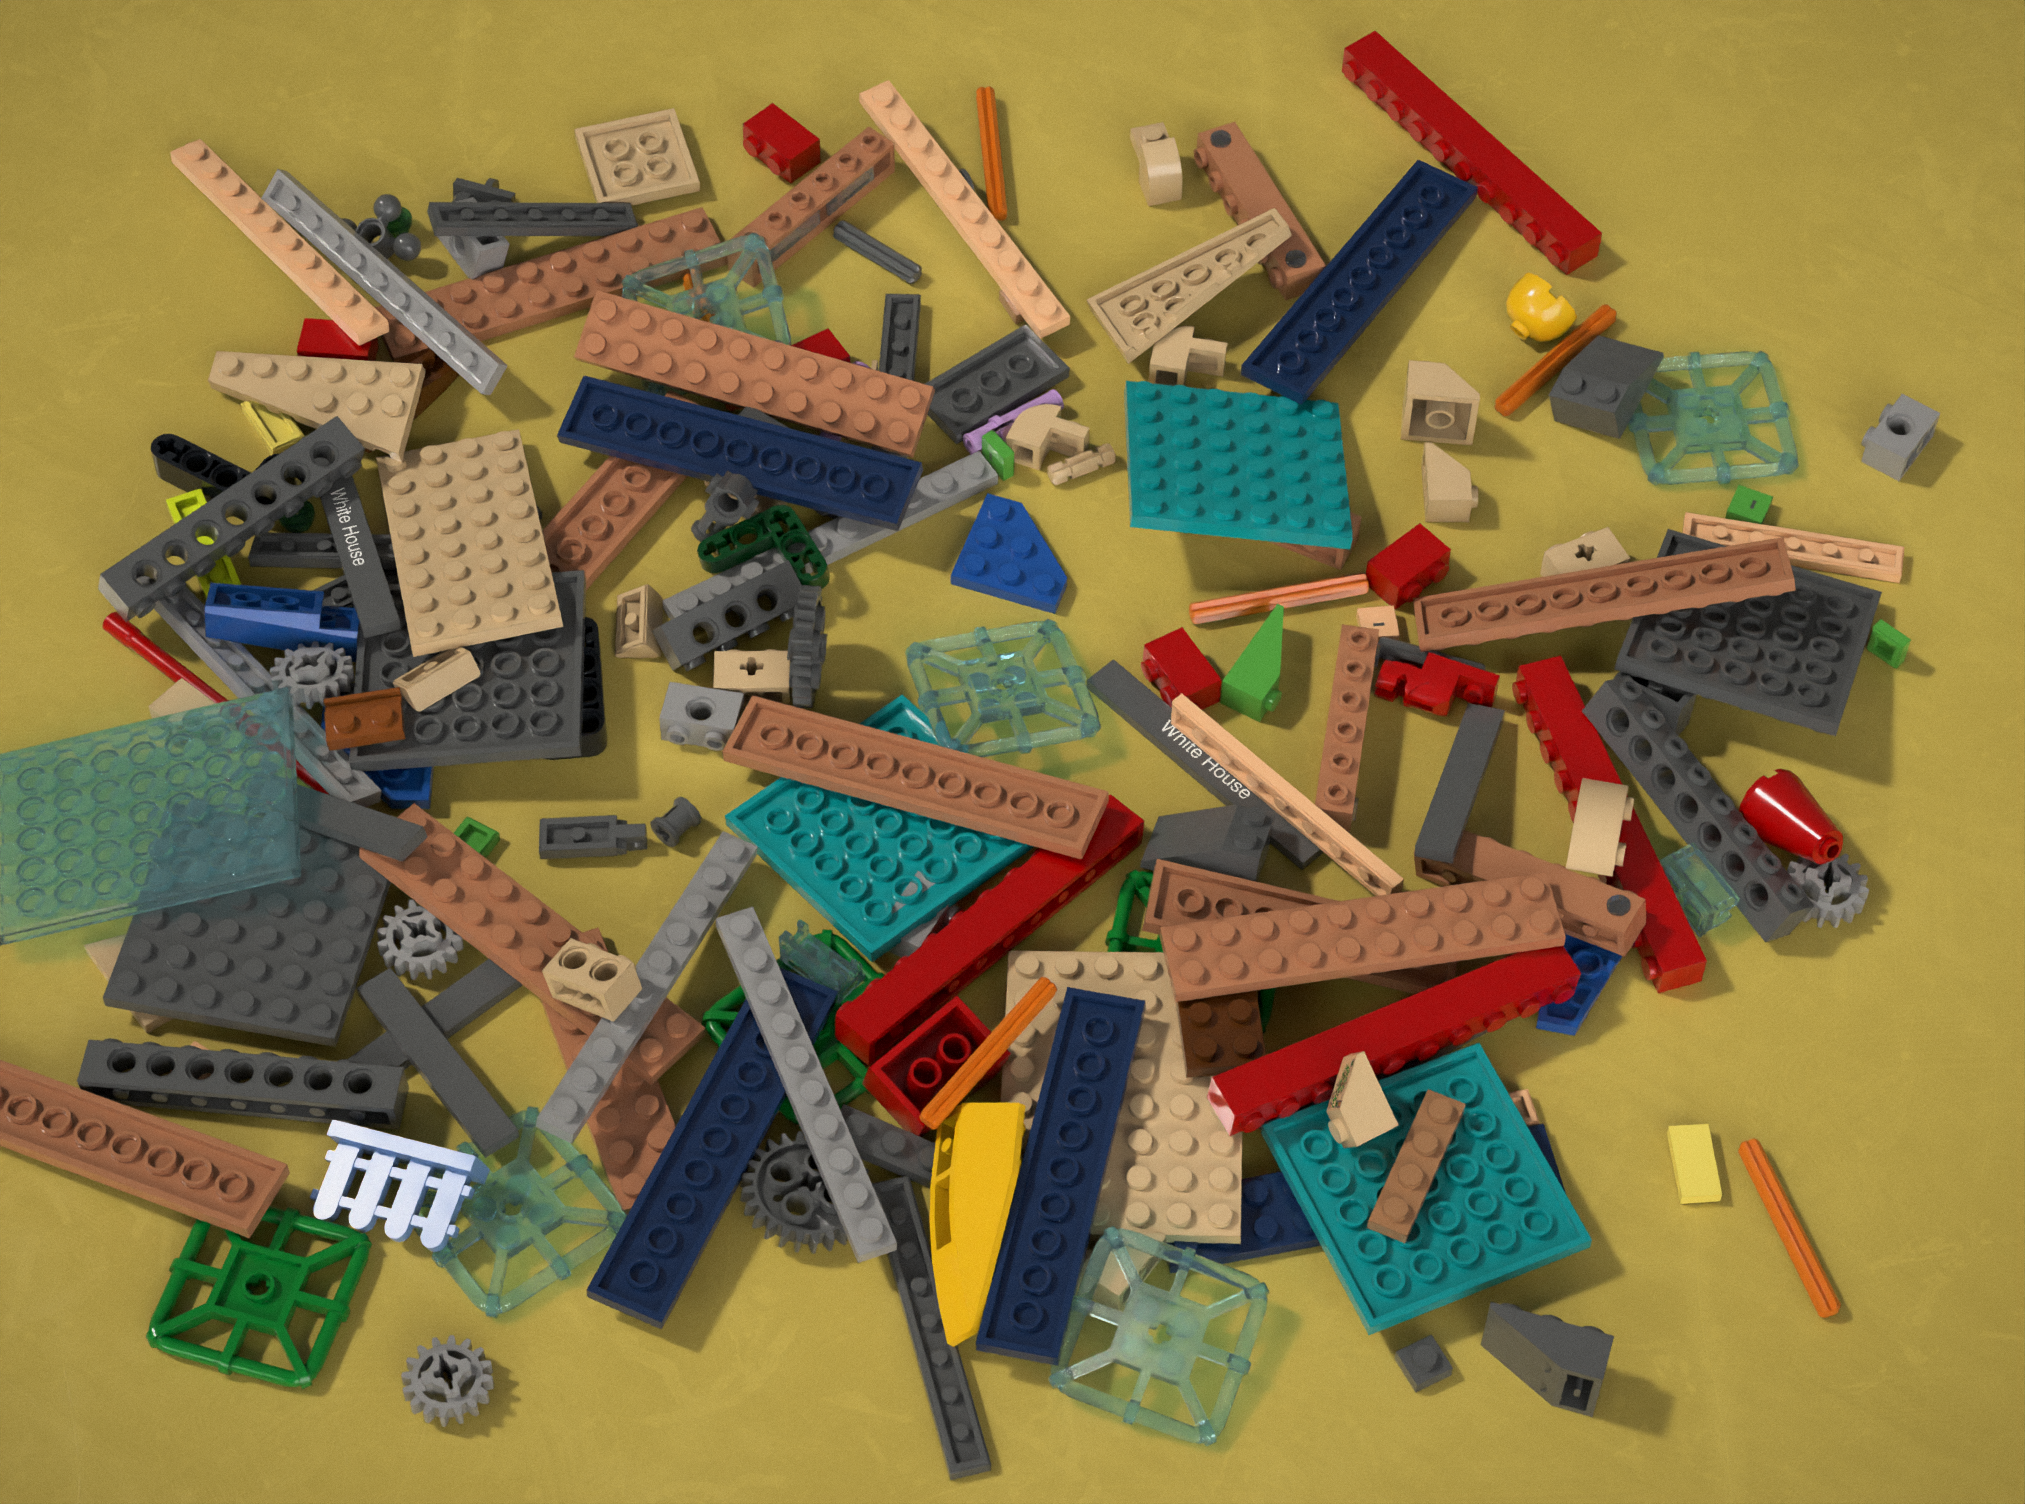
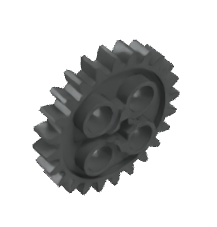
M801 586L798 604H795L793 628L791 629L788 642L787 660H790L789 687L793 688V705L798 708H813L817 689H820L821 671L825 661L828 634H824L826 611L825 606H822L821 586Z
M798 1131L795 1141H791L784 1133L781 1134L779 1146L769 1139L766 1142L765 1151L756 1149L753 1160L749 1161L747 1171L742 1176L740 1201L746 1203L745 1216L755 1215L752 1227L754 1229L766 1227L764 1239L767 1240L775 1234L780 1237L778 1247L782 1248L788 1241L794 1242V1250L798 1253L802 1244H808L811 1253L815 1254L818 1244L822 1243L828 1251H832L835 1239L845 1245L848 1238L834 1205L829 1203L832 1200L820 1172L813 1170L818 1169L801 1131ZM775 1179H780V1180H783V1181H785V1182H779V1181H776ZM790 1212H796V1213H799L800 1215H799V1216L793 1215V1214L790 1213Z

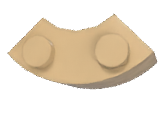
M1582 778L1566 869L1613 877L1615 865L1623 866L1626 843L1619 842L1623 820L1631 821L1634 798L1627 797L1629 786Z

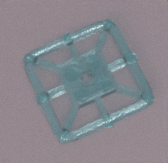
M757 233L740 236L698 251L694 249L684 251L685 255L641 269L631 276L626 275L621 282L623 298L637 301V295L667 308L668 311L699 320L705 314H715L710 317V323L765 339L768 338L747 330L743 315L769 307L777 338L774 341L791 346V335L782 304L784 299L783 289L777 284L770 252L764 242V237ZM743 250L725 278L704 284L700 264ZM757 258L764 289L762 293L739 300L737 286ZM689 268L694 288L670 296L644 283ZM641 379L642 386L646 392L665 396L669 390L681 396L688 394L684 391Z
M1760 350L1758 353L1742 351L1700 355L1697 351L1689 352L1688 356L1663 358L1656 372L1689 370L1693 388L1673 390L1652 378L1645 392L1665 403L1669 415L1647 416L1643 413L1640 402L1628 423L1629 430L1634 433L1641 465L1648 476L1647 480L1654 485L1659 483L1674 485L1718 481L1719 484H1729L1730 480L1772 477L1794 473L1799 466L1796 444L1788 419L1790 409L1789 405L1783 401L1775 368L1769 360L1768 354ZM1749 365L1731 385L1706 387L1702 369ZM1761 372L1770 406L1743 409L1740 394ZM1711 416L1714 418V423H1708L1706 419L1700 417ZM1774 422L1783 453L1751 436L1748 424ZM1673 430L1677 445L1660 463H1656L1648 432ZM1745 450L1765 463L1729 466L1723 451ZM1710 452L1714 467L1672 470L1685 454Z
M1053 620L1033 621L987 630L984 626L974 628V632L929 639L919 643L913 642L905 651L907 666L919 694L918 705L920 710L927 715L938 746L979 757L1019 751L1020 754L1030 753L1032 748L1071 742L1087 737L1091 738L1096 736L1101 729L1097 709L1085 684L1086 674L1084 669L1077 665L1064 633L1058 627V623ZM1032 637L1022 651L997 655L993 647L994 643ZM1047 642H1052L1062 668L1038 672L1033 659ZM977 647L983 657L962 661L943 652ZM925 663L958 677L961 686L933 690L923 664ZM999 684H1003L1005 688L1009 689L1002 690L996 687ZM1066 685L1071 688L1080 710L1048 697L1045 688ZM967 702L972 714L952 738L940 707ZM1044 713L1072 726L1029 733L1022 717ZM1008 719L1015 734L1012 737L967 745L984 723Z
M528 1106L527 1110L508 1117L518 1130L523 1128L517 1158L494 1173L490 1170L485 1184L478 1183L472 1187L475 1190L472 1199L464 1198L460 1208L461 1213L472 1226L458 1234L457 1239H450L442 1250L432 1252V1259L436 1265L447 1270L470 1301L478 1309L486 1312V1317L497 1318L499 1314L514 1309L556 1280L563 1281L571 1276V1270L612 1244L627 1217L626 1211L616 1196L592 1169L593 1163L586 1154L581 1155L572 1143L536 1127L537 1117L540 1114L539 1107ZM537 1128L566 1162L565 1165L543 1179L529 1163ZM464 1141L456 1146L458 1152L474 1155L482 1161L479 1157L482 1153L472 1141L470 1143ZM435 1172L433 1177L442 1179L444 1174ZM573 1178H580L605 1210L565 1206L554 1191ZM427 1191L422 1207L431 1208L437 1192ZM511 1203L517 1206L521 1203L523 1206L520 1208V1213L506 1215L505 1205ZM419 1212L418 1216L424 1217V1215L421 1212ZM563 1223L606 1227L562 1257L544 1237ZM413 1228L421 1237L422 1229ZM480 1239H483L496 1255L488 1295L457 1258L459 1253ZM533 1244L549 1266L501 1296L508 1260Z
M1115 1226L1103 1230L1104 1235L1099 1238L1094 1246L1078 1292L1073 1299L1059 1366L1051 1365V1376H1049L1048 1380L1052 1388H1058L1060 1392L1070 1398L1123 1417L1122 1422L1132 1425L1133 1422L1190 1443H1204L1205 1446L1216 1443V1437L1221 1434L1228 1420L1242 1377L1249 1373L1252 1365L1249 1358L1266 1313L1267 1295L1270 1293L1265 1282L1260 1283L1258 1279L1245 1272L1195 1254V1249L1187 1246L1183 1250L1133 1230L1116 1229ZM1125 1246L1179 1265L1170 1292L1142 1282ZM1110 1251L1114 1253L1131 1289L1123 1312L1092 1301ZM1189 1270L1243 1289V1291L1208 1306L1180 1296ZM1251 1303L1233 1354L1202 1342L1210 1319ZM1086 1316H1092L1118 1326L1110 1349L1068 1367ZM1159 1324L1166 1326V1334L1171 1336V1340L1169 1342L1162 1341L1161 1344L1153 1342V1336L1148 1334L1149 1328L1156 1330ZM1197 1356L1227 1368L1210 1420L1189 1380ZM1112 1362L1140 1372L1130 1402L1075 1382L1074 1379ZM1150 1376L1178 1387L1196 1427L1139 1406Z

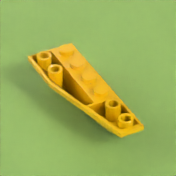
M1019 1102L961 1103L955 1107L937 1128L930 1185L931 1253L938 1304L947 1344L953 1347L979 1332L1018 1174L1022 1165L1020 1155L1022 1138L1025 1133V1105Z

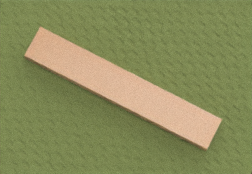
M1685 512L1682 533L1725 546L1784 537L1792 566L1900 583L1904 557V547Z

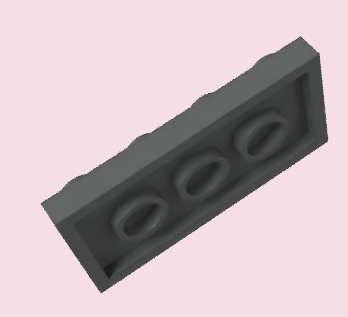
M1025 324L925 383L935 389L927 415L958 444L963 441L962 437L964 434L987 424L989 418L995 415L1001 417L1068 378L1070 368Z

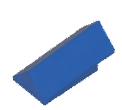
M211 583L205 604V635L209 638L279 650L289 649L293 652L298 650V644L301 643L306 648L311 647L314 641L318 642L319 647L323 648L328 643H333L334 651L343 648L345 649V655L351 656L352 662H356L359 619L355 608L323 606L324 591Z

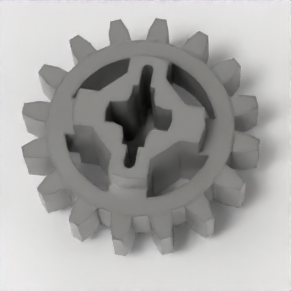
M315 641L309 648H306L302 643L298 644V650L293 652L286 649L284 651L285 658H275V667L270 668L274 694H279L280 701L282 702L291 699L292 707H297L301 702L306 703L307 709H311L315 702H319L324 707L325 698L340 696V691L349 692L351 690L350 683L355 681L351 656H346L345 649L343 648L334 651L333 643H328L324 648L319 647L318 642Z
M1845 853L1840 858H1836L1826 864H1817L1799 856L1797 862L1791 861L1789 863L1787 872L1803 888L1806 896L1814 904V907L1803 918V922L1806 923L1812 917L1817 919V927L1822 928L1824 921H1830L1831 925L1837 928L1841 918L1847 923H1851L1855 913L1861 914L1869 894V889L1865 887L1868 877L1867 875H1858L1861 867L1859 863L1852 865L1847 863L1848 854Z
M413 899L409 900V908L406 910L398 905L395 906V917L387 915L383 917L385 927L378 928L377 930L379 942H377L380 956L384 958L385 966L387 968L395 966L397 976L400 977L405 971H410L411 980H416L418 974L424 972L427 979H432V970L438 969L444 974L447 972V961L457 963V951H461L464 948L462 937L424 907L417 906ZM441 928H442V929L445 931V933H446V939H445V940L442 939V935H441V933H440V929H441ZM396 939L400 942V950L395 946Z
M450 1335L447 1344L441 1345L437 1337L432 1338L433 1348L427 1350L424 1346L419 1345L417 1347L419 1358L408 1357L406 1360L409 1371L402 1372L401 1374L403 1385L406 1386L403 1388L405 1401H411L410 1406L414 1415L423 1411L426 1423H430L437 1416L440 1417L442 1427L447 1426L450 1417H455L459 1425L463 1424L464 1413L469 1412L476 1417L479 1415L477 1403L488 1404L490 1401L487 1390L494 1389L493 1376H491L493 1373L491 1361L485 1360V1353L482 1347L472 1351L471 1340L468 1338L461 1345H456L454 1335ZM444 1372L447 1373L448 1379H451L453 1389H449L448 1383H445Z

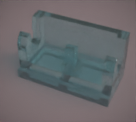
M1694 842L1659 860L1691 928L1699 938L1732 917L1728 910L1736 906L1740 898Z
M800 919L797 922L798 930L794 936L787 930L779 936L780 960L802 977L838 991L837 1003L840 1004L866 978L865 973L862 972V964L856 959L848 962L809 933V925Z

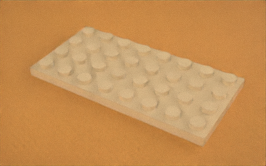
M519 429L405 451L402 462L391 458L390 454L376 457L413 657L563 627Z

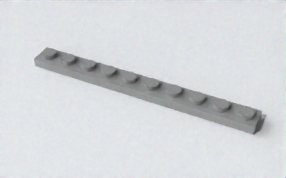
M277 169L261 199L477 391L484 395H491L508 365L288 171Z
M978 451L920 478L899 531L997 485L998 474L982 453ZM842 516L808 531L826 560L827 565L898 532ZM795 543L789 546L787 551L799 553L805 549L806 545ZM774 547L662 600L663 610L672 620L774 568L784 561ZM807 563L805 565L806 573H812L813 570L810 564ZM758 594L757 599L765 594Z
M147 576L137 578V581L143 585L155 583L152 578ZM187 586L175 596L169 598L166 595L155 602V611L331 796L364 807L380 802L382 790L362 770L353 769L351 771L349 756L342 749L329 751L326 743V732L300 705L292 707L291 699L285 702L280 701L279 694H274L271 674L241 643L206 637L205 605Z
M725 831L721 833L636 964V972L643 989L614 1022L603 1017L601 1018L538 1115L536 1127L573 1144L755 859L757 846Z
M754 907L716 918L718 933L857 1262L860 1263L897 1250V1241Z

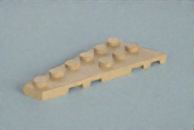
M1273 208L1087 299L1089 308L1129 364L1291 237L1289 226L1278 211Z
M216 351L208 382L214 390L245 402L251 400L266 406L268 411L280 414V412L293 416L295 421L315 429L338 416L364 448L372 451L376 449L390 454L391 458L402 462L426 372L423 364Z

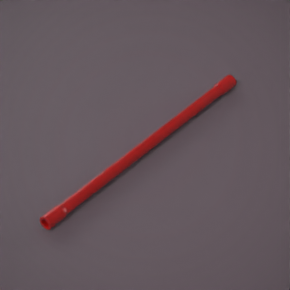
M112 612L105 618L102 628L125 647L131 648L176 683L181 678L232 715L235 718L238 732L311 789L330 795L273 734L143 635L139 628L130 621L125 622L118 612Z

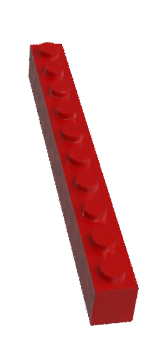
M1373 31L1344 48L1342 73L1345 77L1364 91L1371 101L1376 102L1385 110L1393 121L1398 122L1406 129L1415 141L1420 142L1427 148L1434 158L1447 166L1457 178L1478 187L1477 195L1480 200L1489 204L1499 213L1501 218L1520 232L1529 244L1534 245L1541 251L1552 265L1557 266L1568 275L1598 256L1602 232L1378 32Z
M1560 655L1519 666L1516 682L1512 684V691L1516 702L1522 704L1526 711V721L1532 734L1536 733L1540 741V752L1544 762L1551 764L1554 771L1556 788L1560 794H1565L1568 801L1569 815L1574 823L1582 778L1623 784L1596 728L1582 712L1585 705ZM1633 807L1631 821L1623 820L1619 842L1626 843L1623 866L1615 865L1613 877L1598 874L1599 880L1607 885L1623 891L1634 892L1639 897L1645 899L1646 924L1633 943L1632 948H1637L1641 956V967L1645 978L1648 981L1652 980L1657 993L1701 982L1707 960Z
M1110 794L1109 802L1082 859L1037 848L1026 863L1019 868L1014 867L1011 869L1001 883L992 890H985L978 897L976 903L966 911L956 913L946 927L937 934H930L923 941L921 947L910 956L905 955L901 957L893 969L885 976L871 981L865 991L855 1000L845 1002L838 1009L835 1016V1038L870 1066L1142 844L1144 820Z
M1564 946L1514 953L1211 1078L1207 1099L1229 1136L1241 1131L1244 1133L1253 1132L1270 1119L1278 1116L1279 1118H1286L1304 1105L1311 1102L1319 1104L1330 1099L1343 1057L1351 1053L1364 1051L1375 1076L1381 1073L1385 1075L1392 1074L1402 1068L1405 1063L1417 1058L1421 1061L1435 1055L1439 1049L1451 1044L1453 1046H1460L1469 1041L1475 1034L1485 1030L1487 1032L1496 1031L1504 1026L1507 1021L1516 1017L1527 1018L1545 1005L1553 1002L1561 1004L1567 1001L1575 993L1581 972Z

